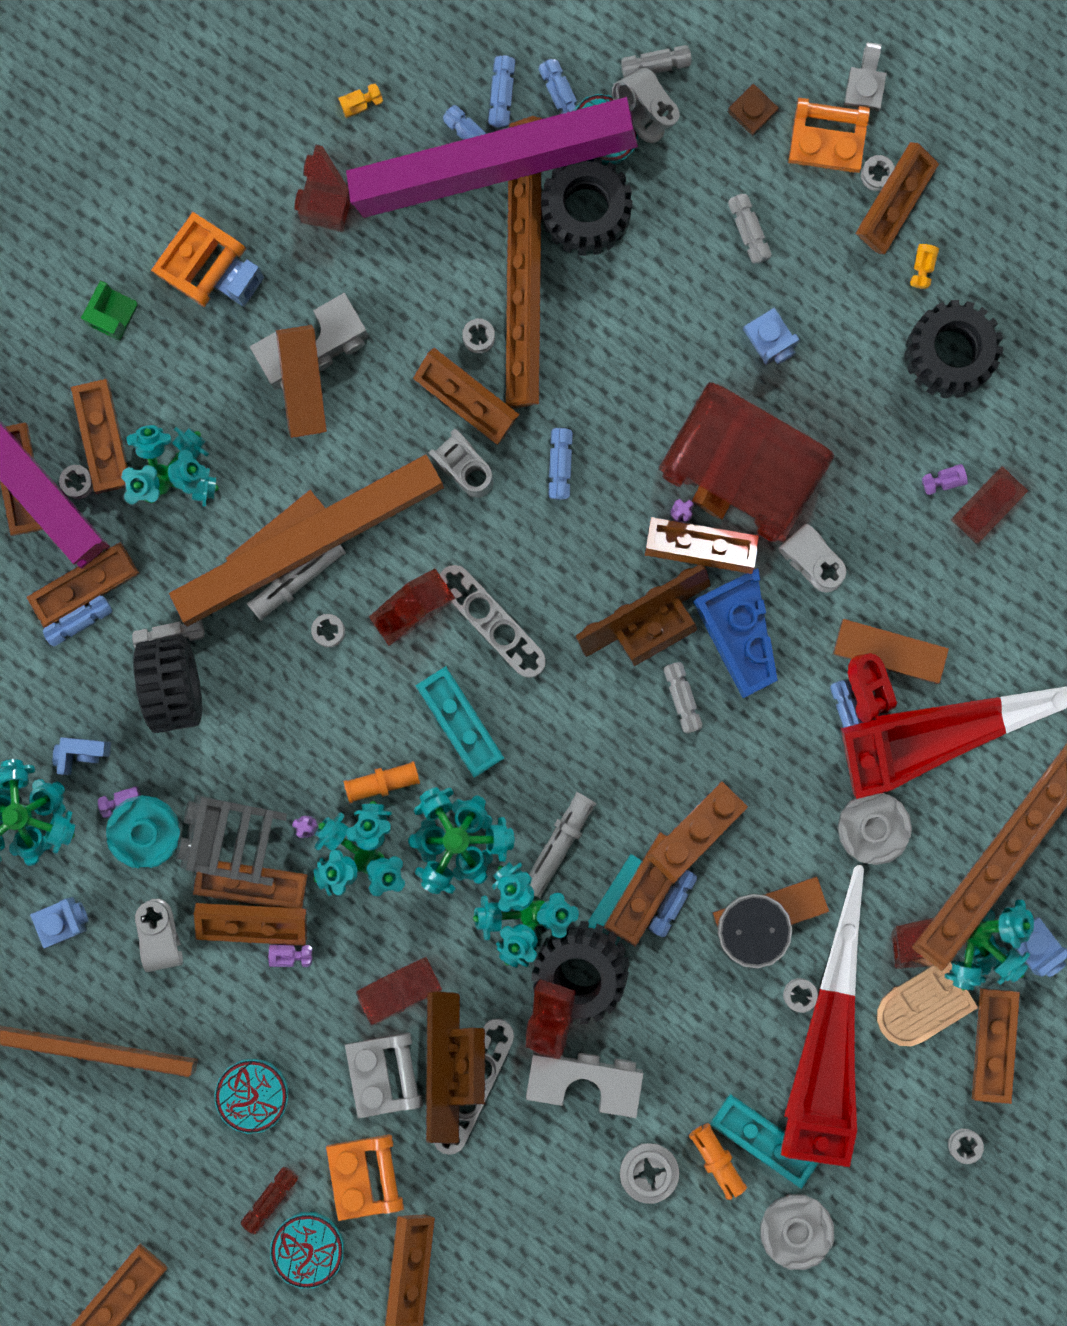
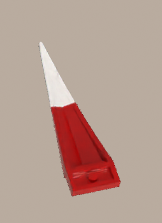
M1067 687L875 716V720L841 728L854 796L856 799L891 791L980 745L1066 709Z
M857 865L853 870L784 1114L785 1117H788L780 1155L790 1159L850 1167L857 1135L855 988L864 874L862 865Z

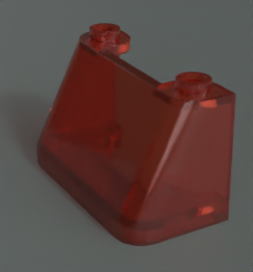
M709 382L697 399L658 470L663 472L662 477L666 481L677 487H681L682 484L690 485L693 482L755 518L754 523L759 527L757 533L771 542L779 540L783 543L830 467L835 455L821 443L718 384Z

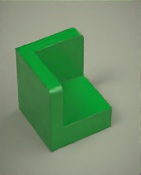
M100 281L81 319L87 326L120 341L138 303L112 290L108 283Z

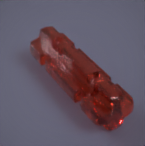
M287 1167L281 1168L274 1178L275 1182H271L252 1206L253 1211L249 1210L242 1219L241 1226L253 1235L258 1233L265 1223L264 1219H268L287 1195L286 1190L290 1191L297 1182L298 1176Z

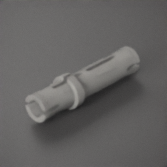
M338 545L284 574L279 579L271 581L273 584L246 604L260 621L264 620L263 618L283 602L287 601L289 603L294 599L293 594L317 577L342 555L344 556L346 554L345 550L341 545Z
M576 792L561 820H556L554 824L556 828L529 873L532 877L530 885L533 887L536 897H542L575 839L579 840L582 833L580 830L597 804L579 792Z

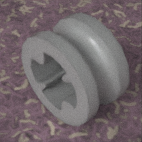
M875 155L865 162L861 171V180L868 189L881 191L895 166L888 157ZM876 165L884 167L882 172L887 171V176H883L881 181L873 180L874 174L869 175V171L874 170Z
M473 319L465 325L463 329V342L467 349L474 353H484L492 348L495 342V331L488 321ZM479 327L486 329L485 337L488 340L484 344L479 341V345L473 344V337L470 331L474 328L479 331Z
M71 465L62 471L59 484L65 494L74 499L86 498L91 494L93 484L89 470L81 465ZM74 473L86 478V483H81L84 485V488L80 491L74 487H68V481L72 482L70 476Z
M323 614L314 620L311 634L314 640L321 646L334 647L343 640L345 627L337 616ZM325 621H329L332 626H338V634L333 633L335 638L327 641L324 635L319 636L318 634L319 627L324 628L321 624Z
M796 978L786 984L783 998L789 1008L796 1012L804 1013L810 1011L815 1006L818 993L816 987L811 982ZM799 986L803 990L809 989L810 996H806L809 1001L805 1005H802L799 1001L794 1003L791 1001L790 996L795 995L792 992L794 987Z
M961 1128L951 1134L948 1140V1149L957 1161L963 1164H972L981 1158L984 1152V1144L977 1133L970 1129ZM962 1137H965L968 1141L972 1137L975 1141L971 1146L973 1152L968 1156L964 1152H961V1155L957 1152V1149L961 1146L959 1140Z

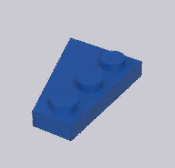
M758 568L754 569L752 574L746 573L692 601L742 698L778 681L771 639L767 633L764 616L766 610L764 600L761 598Z

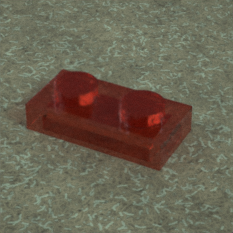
M1001 466L950 520L974 543L978 544L1028 490Z

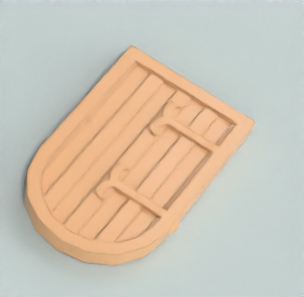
M951 962L942 972L932 965L900 986L894 987L882 998L877 1009V1023L881 1033L889 1041L899 1046H914L927 1041L933 1035L978 1008L968 990L963 991L953 986V980L944 977L945 973H950L952 968Z

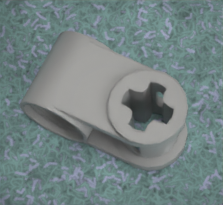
M642 68L619 80L612 87L613 100L627 97L633 117V127L637 135L646 142H658L664 136L665 129L672 127L679 119L680 115L677 105L667 95L656 75L647 68ZM666 111L669 112L666 116H662ZM647 123H652L647 129L645 128Z
M453 429L450 432L451 437L436 451L433 449L429 451L428 455L447 476H451L465 493L475 498L484 497L489 494L493 487L494 481L491 469L476 453L465 437L459 431ZM481 471L486 474V481L477 487L470 486L467 483L470 473Z
M807 523L778 548L787 561L789 559L792 560L789 562L792 567L801 572L814 588L821 592H833L845 579L846 566L843 561L827 546L819 533ZM821 567L825 570L832 567L836 571L833 575L835 581L831 578L824 581L820 577L823 573Z
M151 899L143 903L137 909L135 922L144 971L151 972L183 965L182 951H178L177 946L181 945L180 939L176 933L170 905L162 899ZM151 907L154 908L156 913L161 912L163 918L157 921V926L154 925L153 920H146L145 917L147 913L151 912Z

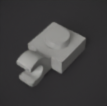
M867 42L864 48L861 69L851 67L844 106L856 108L858 106L869 107L870 110L874 111L881 109L887 74L876 71L881 44Z

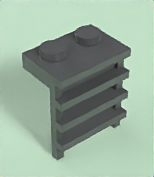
M195 795L194 802L188 801L185 809L184 823L189 824L186 838L181 837L179 840L176 859L181 860L180 867L187 871L272 886L273 878L261 876L272 819L286 821L287 813ZM229 810L241 812L230 869L227 870L217 868L228 813ZM253 814L263 816L252 871L251 874L239 872L250 816Z

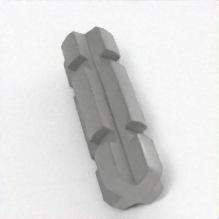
M687 45L674 47L673 51H670L668 48L641 54L640 58H636L635 55L625 57L621 60L622 73L625 78L642 68H647L655 74L670 71L673 66H676L677 69L689 67L692 61L691 52Z
M739 194L732 197L728 201V205L732 215L736 214L737 216L734 220L744 245H749L750 249L747 252L751 262L758 264L768 260L771 257V251L768 244H764L762 241L765 239L755 212L750 211L752 204L748 195Z
M201 620L188 627L185 624L182 625L180 621L152 627L150 632L147 629L134 631L132 641L134 648H136V644L139 642L179 635L194 641L204 638L205 630Z
M676 662L665 666L664 673L667 682L670 681L671 683L669 689L678 715L681 714L682 719H680L683 731L691 733L700 730L702 722L700 715L695 712L697 706L689 682L685 681L684 676H686L683 664Z

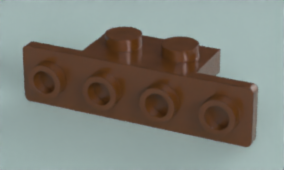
M699 564L694 568L685 569L675 579L662 586L650 589L645 596L631 604L622 605L605 619L587 625L582 632L576 635L584 655L588 657L618 640L633 666H636L697 631L694 621L682 602L711 586L703 564Z
M431 991L427 994L426 1141L427 1143H458L459 1105L485 1104V1028L460 1029L459 993Z

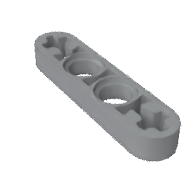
M457 565L448 566L443 569L439 575L438 584L444 596L519 675L533 678L541 674L546 660L544 653L467 570ZM450 573L453 576H458L459 574L464 576L461 583L467 591L470 590L471 586L478 590L470 594L465 599L463 605L457 602V599L462 598L463 595L456 588H452L450 591L446 589L448 585L446 577ZM479 598L485 599L490 605L489 614L482 619L474 618L469 613L471 602ZM500 625H509L515 631V638L509 645H500L494 639V631ZM521 638L527 642L526 645L521 647L524 652L529 656L533 653L539 656L536 660L538 668L534 671L531 668L521 669L520 665L523 660L516 652L513 658L506 654V652L516 648Z
M500 1018L491 1019L483 1026L485 1028L486 1049L491 1042V1036L487 1034L489 1029L496 1030L498 1025L505 1028L503 1034L508 1037L506 1042L499 1041L494 1050V1053L501 1054L499 1060L485 1052V1059L492 1065V1074L485 1079V1101L514 1038L513 1028L510 1023ZM484 1104L476 1105L475 1109L470 1113L459 1111V1120L469 1121L467 1127L461 1123L459 1124V1143H451L450 1146H445L443 1143H434L436 1148L448 1155L461 1151Z

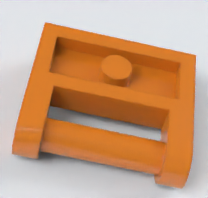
M798 97L788 163L859 173L870 108L858 106V109L809 103V99ZM806 117L855 124L854 133L805 126Z
M192 212L151 271L190 297L193 301L205 307L211 299L209 297L211 291L236 256L239 258L242 256L246 247ZM220 244L225 247L198 286L192 285L191 281L217 245Z
M392 1135L326 1146L338 1221L381 1213H394L404 1209L403 1199L398 1197L390 1149L394 1146ZM376 1150L384 1200H373L366 1151Z

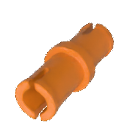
M414 761L382 771V768L374 769L375 773L343 781L349 804L379 794L385 797L389 795V791L420 784Z
M709 1123L703 1125L704 1129L702 1126H699L689 1134V1137L693 1140L705 1160L704 1168L708 1173L713 1174L727 1200H731L733 1196L736 1198L747 1189V1186L743 1183L731 1163L732 1155L728 1150L722 1148Z

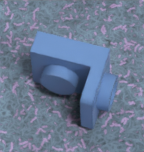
M235 258L215 287L245 307L264 279V276L259 267L246 259L243 263Z
M775 308L743 327L744 332L765 365L775 360L777 365L781 364L796 353L793 348L797 346L800 339L796 334L792 335Z
M60 737V745L56 744L53 750V766H57V774L71 775L73 754H77L76 761L99 763V756L110 757L111 742Z
M74 897L66 898L59 903L30 914L43 949L87 931L84 925L88 922L86 910L81 902H75Z
M1036 917L1029 941L1021 943V947L1016 948V951L1021 955L1025 952L1030 953L1029 958L1025 962L1035 975L1042 977L1046 974L1048 977H1051L1066 966L1064 960L1067 958V948L1061 947L1042 920Z

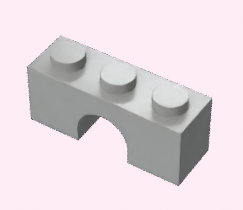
M345 293L313 310L321 327L320 335L316 340L319 372L332 365V358L338 354L345 352L346 355H349L365 345L363 340L369 336ZM276 332L251 345L250 348L274 390H277L280 387L283 389Z
M542 1047L541 1053L533 1051L526 1100L563 1106L567 1087L575 1080L587 1079L594 1082L600 1089L599 1112L636 1118L643 1071L636 1069V1062L615 1059L614 1065L600 1063V1056L578 1053L576 1059L564 1057L563 1050Z

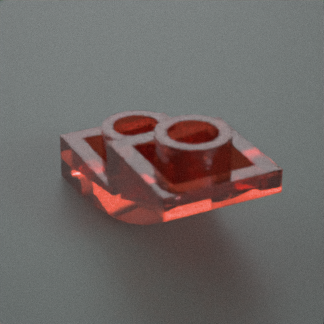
M424 957L363 987L356 992V995L371 1026L427 999L428 992H441L442 988L427 957Z
M542 979L539 980L534 990L533 1014L527 1024L525 1048L534 1050L540 1055L561 1059L572 1016L574 990Z

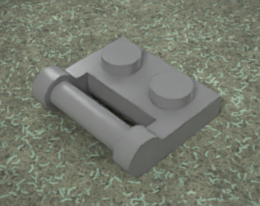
M410 1032L345 1044L358 1118L423 1107L422 1095L417 1093L409 1045L412 1044ZM395 1048L403 1093L402 1098L393 1099L384 1049Z

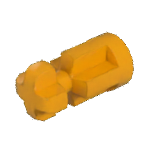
M376 84L368 85V93L363 94L358 89L338 98L346 118L367 110V103L373 101L376 106L383 102L381 92Z
M929 244L918 245L913 269L919 272L918 275L911 277V286L928 289L931 285L932 279L927 277V273L934 271L939 253L938 247Z

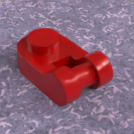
M872 653L854 656L848 665V677L857 701L856 714L862 722L875 720V716H879L880 712L885 714L895 709L897 700L881 658Z

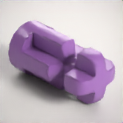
M959 464L939 471L937 478H933L931 473L925 475L922 478V484L926 494L931 495L936 492V487L941 486L943 490L967 485L968 480L963 465Z
M681 499L676 500L670 512L672 520L687 523L693 515L692 508L694 505L692 501L688 500L684 503Z
M138 786L114 793V800L111 801L106 796L100 797L98 799V809L102 817L109 818L112 810L126 799L141 796Z
M302 816L299 819H295L292 824L296 828V836L301 838L313 836L318 828L316 820L311 816Z
M270 945L268 955L269 967H294L295 961H301L302 967H309L313 958L312 947L310 945H303L301 951H295L294 945Z

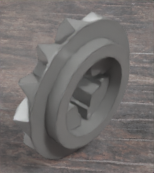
M641 1143L639 1146L629 1150L620 1166V1179L623 1188L633 1199L648 1204L658 1203L668 1198L675 1190L679 1180V1167L673 1154L657 1143ZM644 1158H648V1162L651 1163L653 1168H665V1170L655 1174V1188H651V1184L648 1183L646 1177H633L644 1170Z

